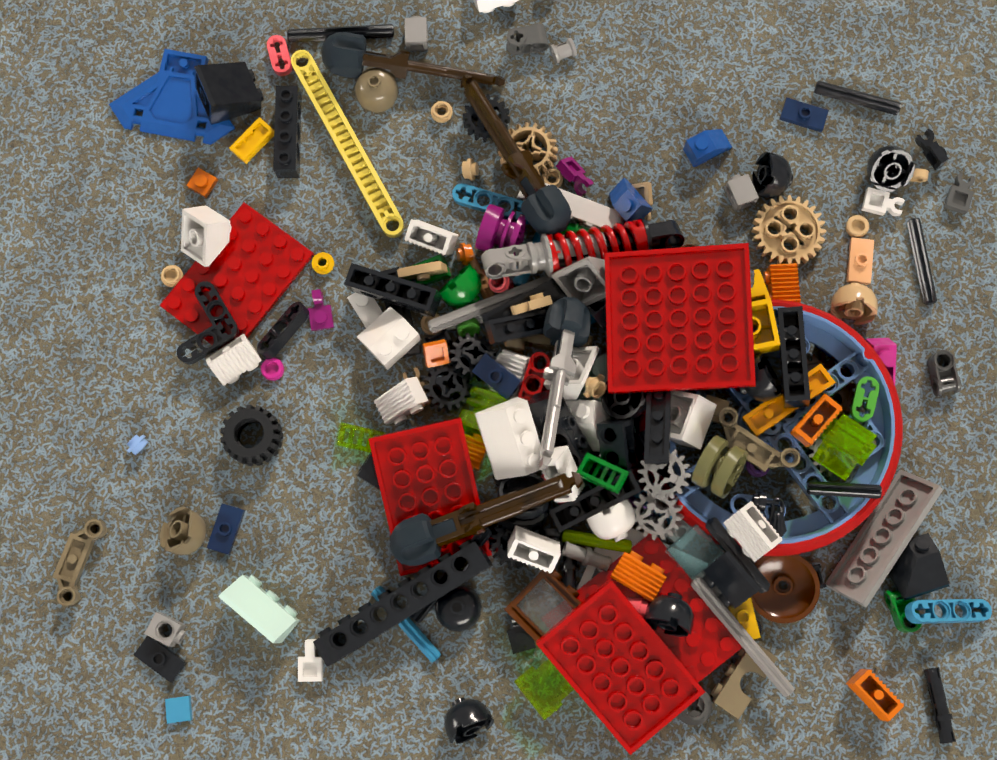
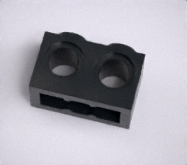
M607 419L598 423L596 436L600 447L599 458L626 471L638 466L633 419Z

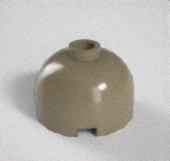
M370 68L362 72L359 78H357L355 85L356 98L361 107L375 113L384 112L393 107L399 94L397 81L393 75L381 68Z
M178 507L169 514L172 517L169 522H164L162 525L160 544L166 551L180 556L189 555L197 551L204 543L206 524L197 512L186 507Z

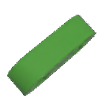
M863 377L855 387L850 414L857 422H866L874 414L879 394V383L873 377ZM869 382L870 387L874 388V391L871 390L867 397H864L865 389L861 388V385L863 386ZM862 402H866L865 410L868 411V414L861 417L859 416L860 412L856 411V408H860Z

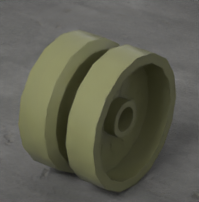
M717 435L714 436L702 452L695 466L691 481L702 488L711 484V492L722 499L725 498L744 468L748 451L737 445L729 449V442Z

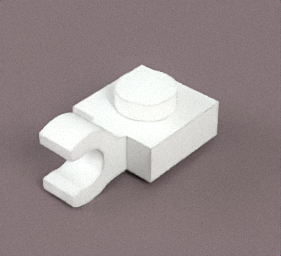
M316 639L305 640V656L298 657V682L323 681V659L321 656H316L317 648L313 643Z

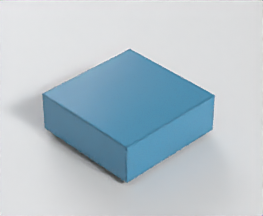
M191 696L165 699L167 724L193 720Z

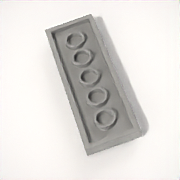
M900 469L884 497L870 514L827 579L826 586L844 597L867 607L943 491L941 486Z

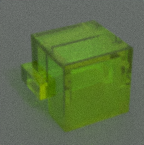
M842 414L839 420L835 418L820 438L823 441L812 459L846 481L857 464L863 466L877 445L873 441L877 435L847 415Z
M548 658L537 668L531 666L514 680V683L544 720L563 705L561 700L574 690Z

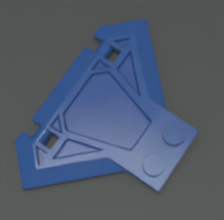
M164 49L159 72L109 104L124 129L132 130L133 124L140 125V132L195 142L196 136L204 137L203 143L211 145L235 129L230 120L213 125L210 124L195 88L194 66L207 65L209 59L207 56ZM137 111L143 112L142 116H137ZM200 123H205V124H206V127H205V128L199 127V124H200Z

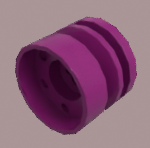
M489 204L478 231L475 249L485 252L488 249H493L495 245H498V248L522 245L526 233V217L520 214L517 223H515L516 212L512 211L506 220L504 219V208Z

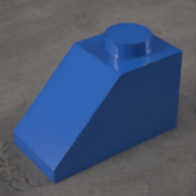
M716 129L705 130L687 139L683 150L692 166L696 167L733 147L723 130Z
M623 178L609 193L612 206L626 222L645 218L653 209L626 178Z

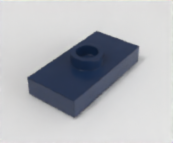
M786 97L779 120L822 132L829 110Z
M488 353L483 355L472 370L474 374L507 400H510L523 382Z
M221 504L207 545L208 549L228 555L231 554L245 510Z

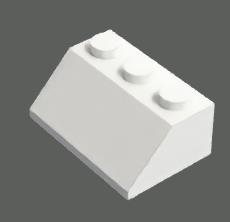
M516 397L475 413L496 480L526 476L540 470L538 463L540 461L541 444L527 400Z

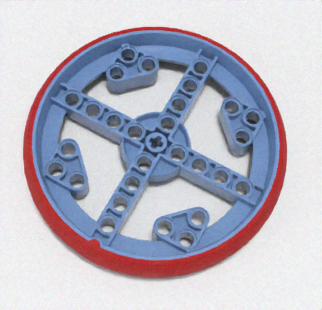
M771 300L777 330L778 308L802 306L806 355L809 352L810 343L826 351L839 363L827 371L836 382L832 386V390L824 391L815 397L813 404H809V407H801L796 410L794 417H786L774 425L772 428L774 431L768 429L758 436L759 439L779 452L783 450L779 449L778 441L784 439L788 441L790 448H794L800 453V459L804 463L803 470H796L794 467L786 468V470L817 509L816 512L807 516L785 521L787 531L782 536V541L763 555L775 557L796 555L819 549L837 541L858 527L873 512L887 492L897 469L903 440V420L896 387L889 371L872 346L853 328L833 315L809 305L785 300ZM780 350L761 355L780 358ZM840 368H849L852 373L851 377L843 376ZM863 377L875 378L879 383V394L874 414L868 421L861 422V429H855L851 426V414L844 420L839 461L847 468L859 465L850 483L880 485L882 488L881 497L875 499L809 495L807 493L808 478H815L820 482L827 481L801 448V442L792 436L790 432L824 393L831 397L852 381L857 385L858 381ZM869 382L863 386L861 385V388L865 389L864 397H867L871 390L874 391V388L870 387ZM726 388L739 406L737 410L738 425L752 433L742 420V417L751 411L749 403L757 402L762 404L763 402L752 399L748 394H740L735 388ZM678 390L682 392L690 391L700 395L699 390ZM865 410V413L860 412L859 416L863 417V415L868 414V411ZM646 411L640 416L639 432L645 430ZM866 437L875 439L876 448H869L866 445ZM670 441L671 454L676 449L675 442ZM848 450L856 453V462L847 460L846 452ZM789 455L785 456V460L788 463H792V457ZM675 462L674 470L677 475L681 476L680 467ZM696 464L686 470V473L693 474ZM649 471L650 478L654 484V474L653 472ZM667 483L664 485L662 490L670 489ZM698 485L685 486L682 494H675V497L679 498L676 505H683L682 510L678 513L684 515L682 520L696 530L698 534L718 545L720 544L705 527L707 520L715 517L726 529L723 522L737 512L734 508V501L742 499L746 504L750 501L752 502L753 495L737 494L730 500V512H728L703 495L699 490L702 487ZM823 497L832 499V509H825L822 506ZM769 506L765 507L764 512H760L767 521L769 519ZM733 538L742 549V546L739 544V542L735 538Z

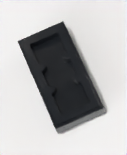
M149 636L145 638L134 653L135 657L170 683L174 682L187 664L186 661L159 641Z

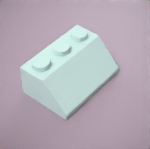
M246 575L240 576L218 596L272 643H282L300 621L296 618L298 613L289 605H286L284 608L278 602L280 598L271 590H268V592L264 591L260 587L262 582L253 575L250 577Z

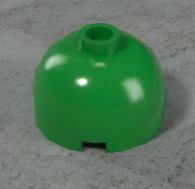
M470 264L459 271L460 274L453 279L451 278L439 291L443 302L450 307L462 308L476 303L480 299L478 294L482 289V281L477 271Z

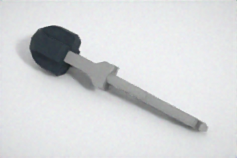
M563 297L549 306L545 317L543 334L545 337L550 338V344L555 346L550 365L545 368L543 378L551 381L539 453L540 461L538 463L540 469L543 470L551 462V456L554 452L564 385L568 386L569 377H574L576 374L577 366L571 357L573 346L579 348L587 343L590 333L591 316L589 309L577 298Z

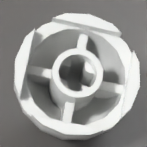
M626 499L586 520L590 529L597 537L604 540L614 538L615 542H618L628 537L627 531L633 527L635 522V512L629 500Z

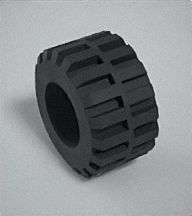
M246 405V408L240 406L237 408L236 413L231 411L228 414L231 416L229 420L224 419L225 428L220 430V433L223 434V437L220 438L221 443L224 444L223 448L229 453V456L248 466L256 464L259 466L263 465L262 462L264 461L268 463L271 461L270 457L272 455L276 456L278 454L277 448L282 447L283 443L280 442L283 439V433L280 430L282 429L281 425L269 411L260 406ZM259 423L264 429L262 441L253 448L243 447L240 442L242 430L249 424Z

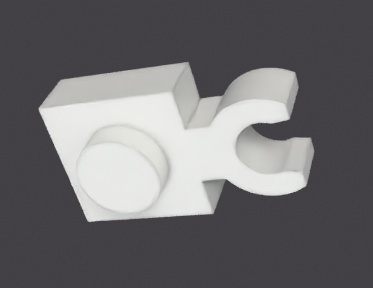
M868 187L865 191L861 210L881 216L888 211L892 216H900L902 210H897L894 204L902 205L905 200L900 197L889 199L890 192H883L879 189Z

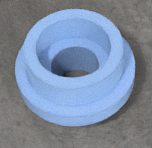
M136 434L127 443L129 446L127 452L137 455L148 444V441L145 439L146 436L143 434L139 437Z

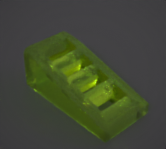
M341 422L338 426L334 446L370 453L371 448L368 439L366 447L362 446L364 433L368 434L369 439L373 435L380 436L386 434V432ZM346 429L350 430L348 441L343 442ZM355 431L359 432L357 445L352 444Z

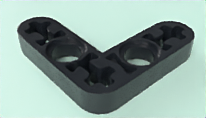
M208 281L200 282L196 286L195 295L213 326L178 347L177 357L188 365L194 364L235 340L239 335V327L217 289ZM204 288L210 290L209 295L211 296L213 301L209 302V300L204 295H202L204 293ZM222 306L223 313L218 317L212 316V308ZM224 320L230 328L233 327L230 335L223 333L226 331L221 323ZM207 336H212L214 344L208 348L204 347L202 344L203 339ZM195 343H197L202 352H199L196 349L197 347L194 345ZM186 349L192 351L191 358H187L186 356H184L186 354Z

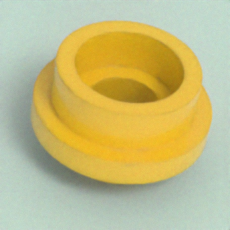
M326 252L318 253L312 259V267L318 274H328L334 268V259ZM321 260L327 261L324 266L319 265Z

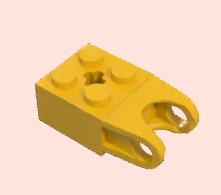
M757 269L753 272L754 285L751 288L753 329H758L753 332L754 355L759 352L763 354L780 350V339L772 301L762 274Z

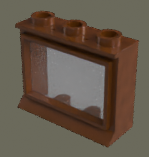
M543 569L504 608L535 641L582 603L577 598L580 594L570 584L566 587L560 581L563 577L555 569L552 573L544 572Z

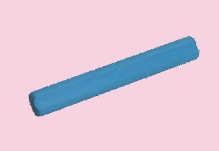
M378 586L372 591L371 595L376 601H379L377 596L385 592V590ZM410 618L398 624L430 662H435L441 656L437 648Z

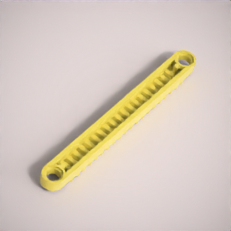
M306 50L296 51L291 57L292 67L383 233L390 238L399 237L404 231V223L313 57ZM300 58L308 59V63L304 67H299L297 61ZM390 221H397L399 227L395 231H390L387 229V224Z

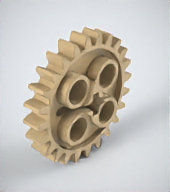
M788 195L786 201H784L782 196H779L777 203L774 199H771L769 206L763 204L762 211L758 210L756 214L758 218H755L752 223L756 227H753L751 232L757 234L753 237L752 241L759 242L756 250L763 248L764 251L761 256L764 257L768 254L770 256L769 262L776 259L777 264L782 262L791 264L793 262L799 266L800 260L806 264L809 258L813 259L816 256L815 252L821 250L822 247L819 244H823L825 241L821 236L826 233L825 229H821L825 221H818L822 214H814L813 212L816 206L807 207L808 200L803 204L800 203L799 196L795 201H792L791 195ZM784 213H790L793 219H787ZM768 227L775 228L778 234H771L768 231ZM789 228L792 230V232L786 233L785 231ZM800 228L806 229L809 235H803L800 232ZM784 243H790L793 246V250H787L784 247Z

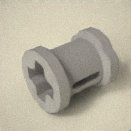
M568 38L566 42L556 46L554 44L550 45V52L556 64L560 63V60L577 56L572 38Z

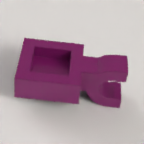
M572 156L560 160L556 165L563 178L575 183L574 190L578 196H583L586 193L582 184L587 188L594 184L591 179L585 177L584 174L586 172Z
M321 289L311 290L315 306L308 308L311 331L335 328L331 305L324 306L323 292H321Z

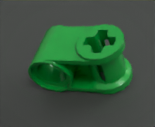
M889 590L884 591V598L896 628L903 633L919 630L922 624L912 623V626L908 628L903 622L905 607L908 603L915 601V598L906 601L903 599L896 600V598L901 597L898 590L892 592Z

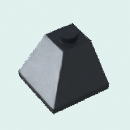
M929 533L911 538L889 572L891 580L904 601L949 587L940 551Z

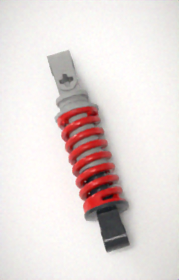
M639 218L632 222L627 221L624 225L615 223L612 228L608 225H603L600 230L596 227H591L588 232L585 229H579L576 234L570 230L564 236L559 232L554 235L541 234L540 242L533 244L531 241L522 245L488 249L482 254L481 260L485 274L489 279L519 276L526 273L535 274L537 271L545 270L548 277H552L553 273L563 269L564 266L567 267L588 256L605 260V253L680 248L684 244L685 238L677 222L674 220L648 224L645 218Z

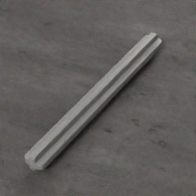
M547 275L506 292L429 320L427 322L428 328L431 333H436L480 316L552 278Z
M701 577L693 580L691 587L780 693L785 697L792 694L795 689L706 582Z

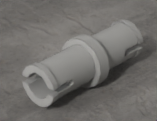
M566 541L562 549V556L580 561L581 565L584 566L588 564L607 571L611 563V557L596 553L590 547L583 548Z

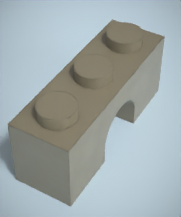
M759 645L770 660L775 663L778 658ZM743 648L737 652L739 658L736 663L733 664L731 662L726 668L724 675L727 677L723 683H717L711 692L713 696L711 701L736 719L741 717L752 700L741 690L740 681L743 675L753 672L761 678H766L764 672Z

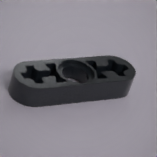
M301 302L293 303L258 343L257 352L265 359L274 358L309 316L308 308Z

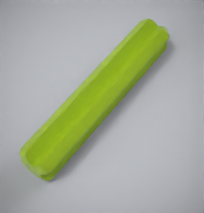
M568 529L563 531V542L568 541L573 544L619 552H631V540L622 539L615 542L614 538L604 540L591 533Z

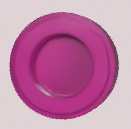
M277 358L266 359L261 365V373L267 380L276 381L283 376L284 365Z

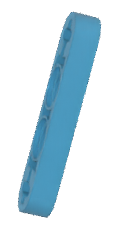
M457 184L452 190L453 200L456 204L481 212H485L489 204L499 206L502 202L509 203L511 209L505 212V219H508L511 212L514 211V205H518L517 210L521 211V205L524 202L468 184ZM462 190H465L468 196H472V192H474L473 203L470 202L471 198L467 196L459 199L457 192L461 193ZM480 196H486L490 202L486 206H481L477 203V200ZM516 211V222L520 214H522L521 212Z
M983 599L917 600L906 605L905 615L914 624L978 623L988 620L992 615V609L990 604ZM935 605L939 606L942 610L941 618L935 614ZM956 605L961 607L963 611L962 617L957 616L955 612ZM974 608L981 609L982 612H981V613H980V612H974V613H972V610H971V609H974ZM915 609L925 610L926 613L919 615L915 612Z

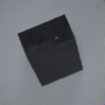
M245 62L194 66L195 88L211 125L261 109V102L264 101L260 88H256L254 73L252 69H248Z

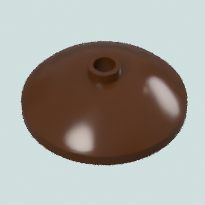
M798 554L777 557L762 556L754 563L770 583L767 592H757L751 597L754 609L761 616L777 623H792L805 618L815 608L820 595V583L814 567L805 558ZM780 581H786L788 586L782 589L778 584Z

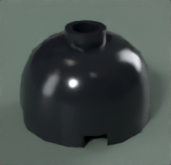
M888 145L879 148L871 155L866 169L870 181L877 189L883 192H894L896 188L904 187L909 183L915 171V164L911 155L906 150L898 146Z
M764 152L760 155L755 164L759 165L757 177L754 172L752 175L753 186L760 197L774 198L780 196L793 181L790 164L783 156Z
M760 352L755 354L756 387H742L739 389L743 395L748 394L752 399L759 402L775 399L783 394L782 386L776 387L775 382L778 377L765 356L761 358Z
M606 381L607 388L604 395L601 396V402L608 415L616 419H636L646 411L647 392L609 394L608 381Z
M461 585L436 600V618L443 627L450 631L462 632L469 630L477 623L481 616L482 605L480 598L473 589L466 585Z
M668 593V595L654 598L649 603L644 619L654 630H657L659 626L665 629V634L687 637L692 631L694 614L689 604L682 600L683 597L681 595Z
M464 697L455 700L444 717L445 731L452 744L454 740L456 744L467 742L477 737L478 735L474 733L485 726L488 730L494 723V719L485 704L476 699L465 700Z

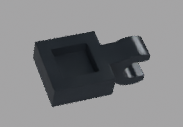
M927 129L924 133L927 140H924L919 134L915 138V142L923 149V155L934 170H937L949 158L947 157L946 150L939 146L937 141L933 142V131Z
M511 617L513 629L507 630L513 654L536 648L534 639Z

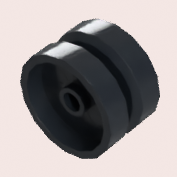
M532 473L526 476L504 479L500 484L498 497L516 490H522L545 480ZM550 501L500 522L511 531H513L516 525L532 532L536 531L546 523Z

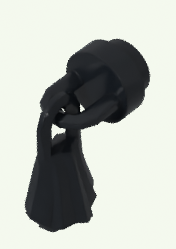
M764 492L753 494L752 502H754V505L757 506L760 512H764L766 506H771L768 521L773 526V529L776 530V533H779V536L782 537L787 531L784 521V501L777 497L773 500H766V493ZM780 505V512H775V506Z

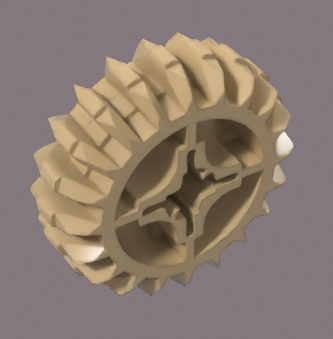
M526 122L525 127L522 128L521 125L517 124L516 131L512 128L508 130L520 151L529 149L531 144L530 152L533 155V161L542 160L533 166L539 175L540 172L548 175V169H553V162H557V156L555 155L558 153V148L555 147L556 139H551V131L545 133L546 128L544 126L537 129L536 123L533 124V127H529V123ZM527 138L524 142H517L520 139ZM535 139L544 145L546 151L535 145ZM498 151L499 156L502 157L500 159L501 165L506 164L507 162L500 151Z

